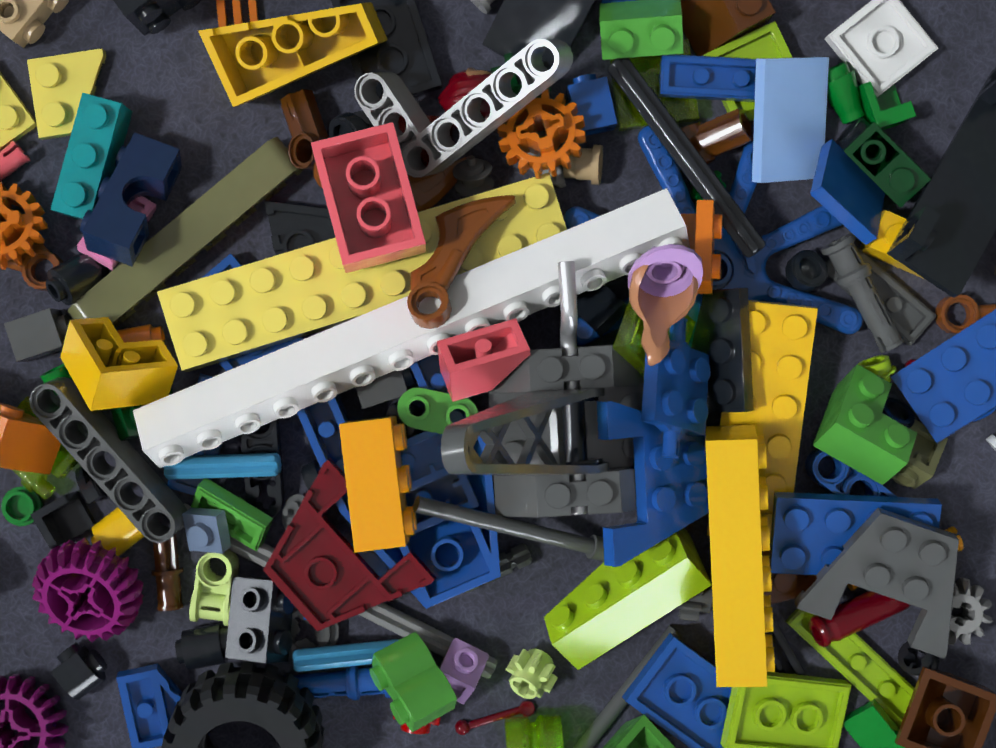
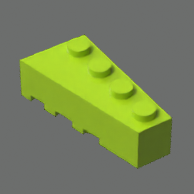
M683 528L621 566H606L603 562L544 616L551 644L579 670L704 591L712 584L691 536Z

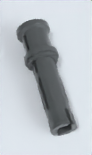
M850 233L827 244L821 249V252L830 258L839 275L836 279L838 284L842 285L843 288L847 287L850 295L853 297L861 316L875 339L881 353L890 351L901 345L904 339L896 328L891 315L870 278L872 274L871 265L864 263L854 244L856 237Z

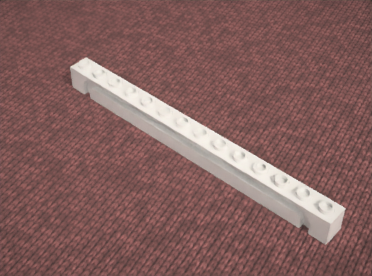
M663 189L457 275L447 291L452 308L450 318L438 328L427 329L417 325L410 315L407 304L408 296L144 405L133 410L142 451L159 468L176 465L183 461L184 458L195 453L217 448L222 442L241 434L253 433L260 426L280 418L291 417L299 410L318 402L330 401L337 394L354 387L366 386L378 377L393 371L407 369L414 362L431 355H438L437 341L515 318L520 322L532 313L547 307H556L560 305L558 262L575 261L577 295L585 291L597 290L609 281L628 275L635 260L653 246L659 247L674 244L690 248L686 224L668 189ZM427 297L420 302L418 310L424 314H432L440 308L441 301L435 297Z

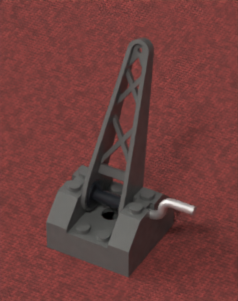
M575 261L558 262L561 348L530 350V355L493 390L489 391V409L449 424L445 427L442 434L441 457L444 468L449 474L494 475L496 515L540 518L586 513L588 515L622 513L637 510L633 437L613 440L598 439L596 401H613L642 411L645 351L641 344L577 347L578 310ZM479 435L486 444L480 457L473 448Z

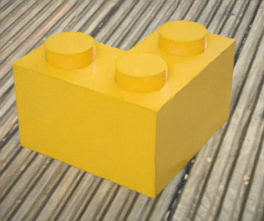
M109 317L72 319L69 321L60 358L90 411L147 405L169 396L178 365L162 340L124 343Z

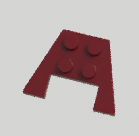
M331 458L323 463L319 474L311 488L307 491L298 511L263 569L267 576L316 631L363 613L376 605L401 597L403 594L414 589L427 586L436 579V576L413 550L407 553L381 577L376 574L358 552L354 553L352 545L324 515L332 505L347 493L345 474Z

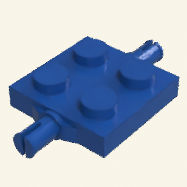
M684 317L670 327V349L661 362L654 366H649L645 353L641 421L655 425L663 433L661 457L667 459L679 458L680 434L689 436L705 435L708 417L707 393L708 379L710 377V355L692 349L685 342L687 318Z

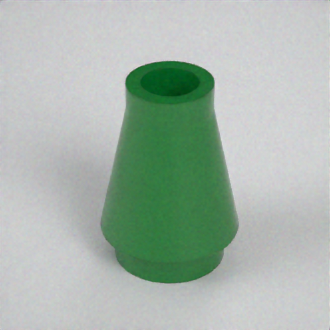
M847 61L828 69L827 101L839 116L842 124H847L865 115L861 106L855 69L850 70Z

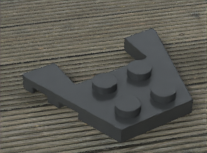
M877 508L843 545L844 550L830 565L826 564L816 575L817 580L806 592L802 590L794 601L796 608L831 620L847 584L922 608L907 639L910 647L945 659L948 650L959 539L954 533Z

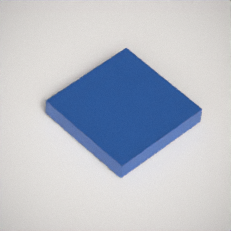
M831 139L821 146L810 195L862 243L867 245L877 239L885 192Z

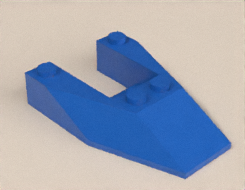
M431 355L414 362L410 366L419 387L449 393L440 371L438 355ZM337 394L332 400L322 403L318 402L299 410L297 414L320 467L331 458L345 474L339 424L348 422L350 419L339 394ZM454 409L450 414V419L453 423L466 418V413L462 409ZM424 431L407 439V448L401 450L402 465H410L412 489L406 493L407 506H413L415 498L421 496L495 514L492 475L449 474L444 468L441 457L442 434ZM480 435L473 447L479 457L486 445ZM346 493L336 502L339 512L351 524ZM416 513L417 530H415V535H411L406 547L374 550L390 569L411 550L436 576V579L427 586L410 591L426 609L501 577L497 532Z

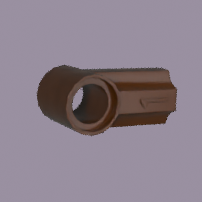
M303 89L295 93H289L280 101L292 136L288 149L289 159L296 168L313 170L315 158L311 142L330 137L327 134L313 91Z
M739 108L703 124L698 122L681 128L707 164L715 161L716 156L753 141V129L749 118L745 115L743 109Z

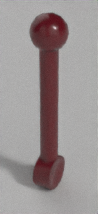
M524 700L515 708L471 721L459 720L455 724V731L459 735H466L472 728L522 714L528 717L534 713L535 706L531 701Z

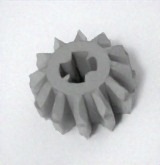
M960 577L956 583L954 582L952 609L953 607L960 608L961 606L963 607L962 615H951L949 645H954L958 639L964 645L971 644V632L979 637L985 636L983 629L980 627L981 622H993L992 617L983 613V611L992 606L990 600L981 598L984 589L979 585L971 586L970 580Z

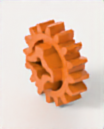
M548 89L542 92L541 98L533 99L505 122L506 124L500 125L497 130L499 137L503 139L498 141L501 152H508L505 157L509 166L519 162V173L524 175L531 168L534 170L536 179L541 178L543 170H549L551 176L556 177V167L562 165L567 170L571 169L569 157L580 158L582 151L578 144L586 143V133L581 130L585 127L583 115L576 116L578 113L577 104L572 102L565 106V97L561 92L555 99H550ZM544 130L547 136L539 138L537 132ZM565 142L564 145L556 152L560 143ZM530 152H531V153H533V154H535V155H537V156H532V155H529V154H527V153H530Z
M0 182L1 270H6L9 260H13L18 266L23 265L21 256L25 253L34 257L36 253L32 245L34 243L44 244L45 239L38 231L48 228V224L41 217L45 214L39 202L35 203L36 199L30 191L23 193L21 188L15 183L7 191ZM12 205L22 208L25 214H21L19 210H13Z

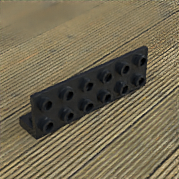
M996 68L988 76L930 177L931 180L926 184L887 252L888 255L953 298L961 294L996 230Z

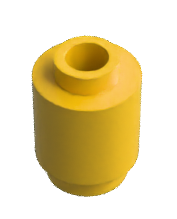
M117 507L92 527L94 536L91 537V542L94 544L101 540L102 546L106 550L116 547V555L119 557L144 536Z

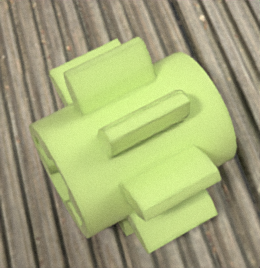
M522 649L519 656L514 655L506 668L512 674L508 680L512 690L526 699H533L536 696L541 698L544 692L550 693L558 679L557 676L552 674L556 667L552 658L539 649H530L528 651Z

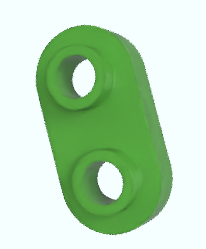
M421 387L411 388L404 392L397 405L398 415L405 425L438 434H443L445 427L453 423L450 419V414L454 409H462L466 413V417L479 413L474 402L468 398L452 402L449 393ZM415 400L422 401L426 406L425 413L421 416H415L410 411V405Z

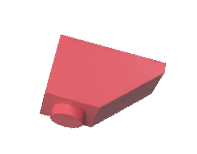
M516 318L437 341L440 371L452 402L493 390L530 355V348Z

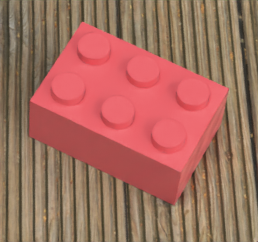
M393 122L311 142L345 273L426 253L425 238Z

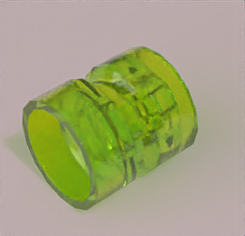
M560 714L538 715L535 722H531L527 716L505 718L507 748H564Z

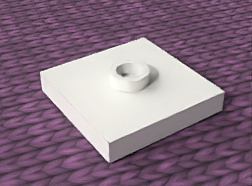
M871 0L825 38L843 62L847 61L850 70L855 69L856 79L860 84L869 81L872 83L876 98L938 49L937 45L900 0Z

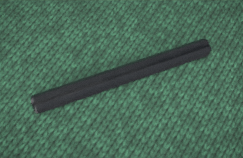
M629 58L615 59L609 65L608 72L703 200H714L715 214H722V226L744 256L749 258L757 254L766 245L763 238Z

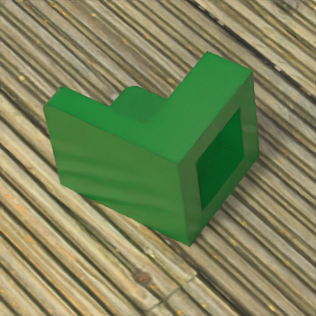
M870 81L858 87L861 106L865 113L863 118L870 124L874 121L882 130L904 124L916 117L912 101L901 104L894 84L877 98Z

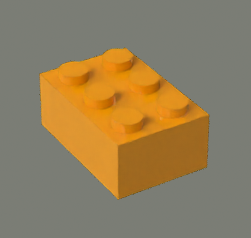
M396 416L348 421L339 424L354 553L406 547L411 535H415L417 520L413 506H407L406 493L412 489L410 465H402L401 450L407 448L405 424H397Z

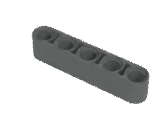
M57 377L34 388L29 399L30 407L34 414L144 537L155 543H163L184 527L182 514L187 511V508L127 440H120L116 427L101 410L90 411L72 379ZM51 390H54L59 395L60 406L53 403L50 395ZM78 421L86 425L88 437L81 434L78 430ZM105 451L112 454L115 458V467L106 462ZM132 482L137 483L142 488L143 497L137 496L133 492ZM158 512L165 514L169 518L170 527L164 526L160 522Z

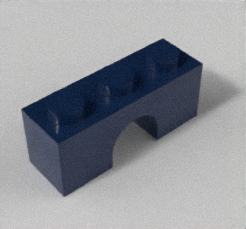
M135 132L128 145L123 144L120 147L115 160L116 168L112 176L103 179L98 191L99 200L94 210H88L85 213L80 226V231L83 233L88 251L133 267L149 236V228L146 214L129 208L128 205L140 196H153L166 201L182 168L180 149Z

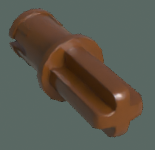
M175 534L163 543L153 542L155 570L151 571V575L156 576L157 611H173L184 608L180 573L184 572V568L179 567L177 534Z

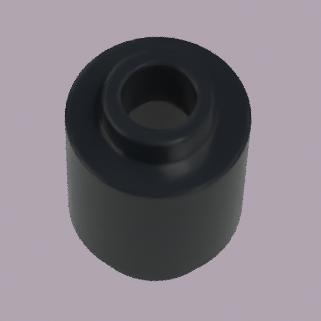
M79 253L48 270L46 288L55 301H62L66 305H71L107 276L109 269L95 261L92 257Z
M220 623L183 630L181 639L175 642L178 662L180 664L185 663L188 670L228 663V658H225L228 626L223 627Z

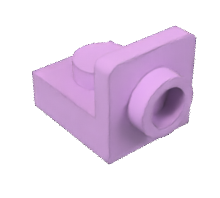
M454 638L439 668L454 690L457 702L464 705L475 690L489 655L458 638Z

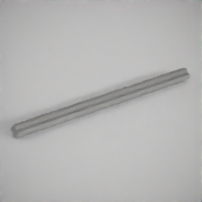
M184 504L187 510L191 508V506ZM230 536L232 546L229 548L230 551L262 567H265L275 549L264 543L256 552ZM385 603L376 605L358 614L402 637L416 632L430 651L442 657H445L454 639ZM489 656L481 674L482 677L490 678L493 675L497 666L495 658Z

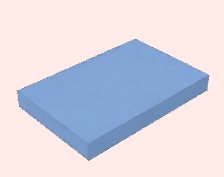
M829 57L756 59L752 182L769 183L814 179L821 146L825 144Z

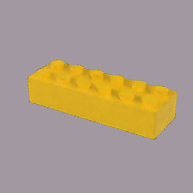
M755 425L706 426L705 442L716 686L767 687V672H775V657L772 634H765V632H773L771 595H764V592H772L771 566L769 556H762V551H770V532L768 517L760 516V510H768L766 476H759V469L767 468L764 436H757Z

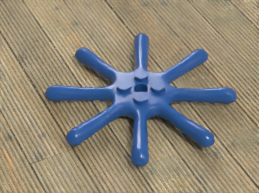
M645 126L638 133V143L662 190L668 189L680 214H696V208L678 165L650 127ZM753 141L744 145L729 193L744 214L757 185V182H752ZM574 206L565 212L563 218L566 228L570 229L601 215ZM823 206L802 215L766 235H762L761 237L766 244L765 247L749 258L744 256L722 226V239H714V254H721L722 276L717 282L713 281V290L748 288V300L817 307V323L848 335L856 333L861 328L863 317L858 309L772 281L766 273V262L774 253L843 225ZM697 294L694 305L684 317L687 318L685 342L690 347L703 294ZM629 297L623 299V301L630 310L604 335L639 318L631 307ZM578 318V346L587 345L601 338L582 319Z

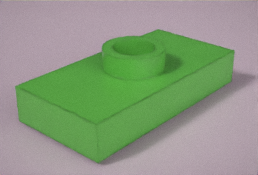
M208 478L203 479L198 484L191 504V508L225 510L229 535L256 552L264 544L273 518Z

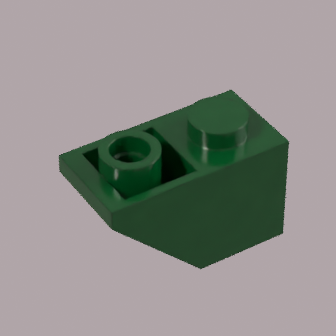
M874 121L843 150L900 208L931 180L928 174Z

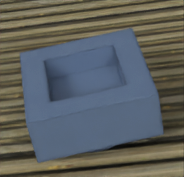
M190 508L182 514L189 551L223 554L232 547L225 510Z

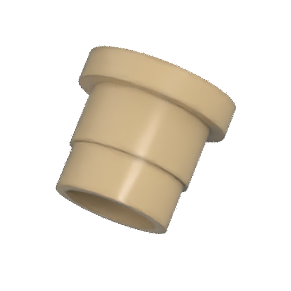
M593 145V148H581L582 155L580 158L569 157L572 168L567 170L563 167L564 178L591 180L592 185H600L603 166L602 145Z

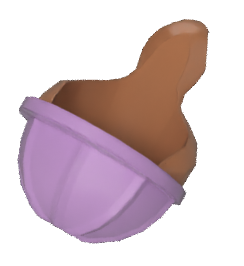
M683 245L653 246L635 260L628 273L629 300L632 309L644 322L641 345L647 355L649 366H654L661 362L668 354L670 349L669 328L688 314L695 303L697 292L702 282L703 265L701 257L693 249Z

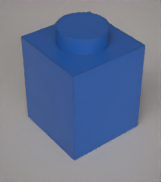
M586 74L574 78L573 84L567 86L566 96L568 104L572 102L577 104L578 113L576 116L583 115L585 127L581 130L585 131L586 136L615 130L617 120L607 77L597 79L596 74Z

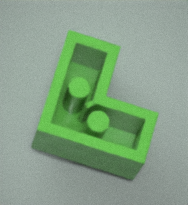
M857 364L836 385L832 392L813 446L877 483L884 485L908 464L918 433L882 413L892 383Z

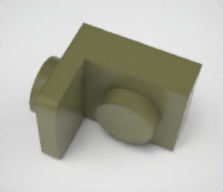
M915 420L914 425L910 428L918 434L909 462L892 477L896 483L916 489L934 476L948 440L946 438L937 444L925 426Z

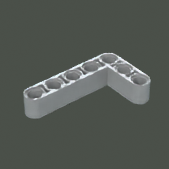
M535 40L432 123L402 79L393 72L365 73L356 81L354 92L358 104L374 127L391 122L394 123L407 174L412 177H424L444 171L564 76L572 66L573 53L570 46L562 40ZM548 47L554 54V64L550 70L542 62L543 52ZM515 73L522 81V88L518 95L511 88V79ZM378 82L383 87V97L381 100L376 93ZM483 99L490 106V115L487 120L480 112V105ZM401 115L404 117L406 121V130L404 133L400 130L398 125V120ZM453 124L459 130V140L457 143L450 136V129ZM423 148L427 151L429 155V163L427 167L422 163L421 160V151Z

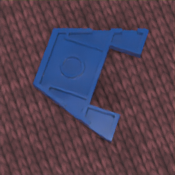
M596 401L598 439L613 440L633 437L637 522L603 527L604 565L618 567L709 513L706 431L705 435L702 436L680 434L679 458H662L663 433L655 425L641 421V410L613 401Z

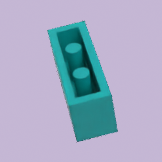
M82 93L50 210L81 220L88 210H94L99 200L98 191L103 179L111 177L116 168V156L120 147L124 144L133 111L122 103Z

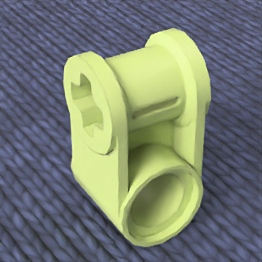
M229 549L223 554L207 552L198 561L189 609L190 621L198 622L200 618L223 621L224 626H228L233 577H238L239 559L236 553ZM211 558H219L225 563L226 575L219 576L212 572L210 568Z

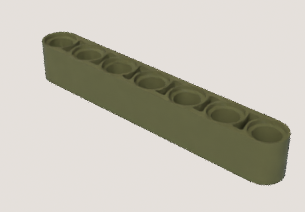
M279 137L270 139L143 245L133 267L121 263L79 300L73 303L67 312L73 319L109 317L112 324L117 328L136 312L134 307L143 300L148 302L153 298L157 291H161L166 287L164 282L174 274L178 277L196 262L195 256L204 249L208 252L227 236L224 233L234 224L239 226L257 211L256 205L264 199L270 200L287 185L285 183L287 179L293 174L300 175L304 169H299L292 165L289 159L288 147Z

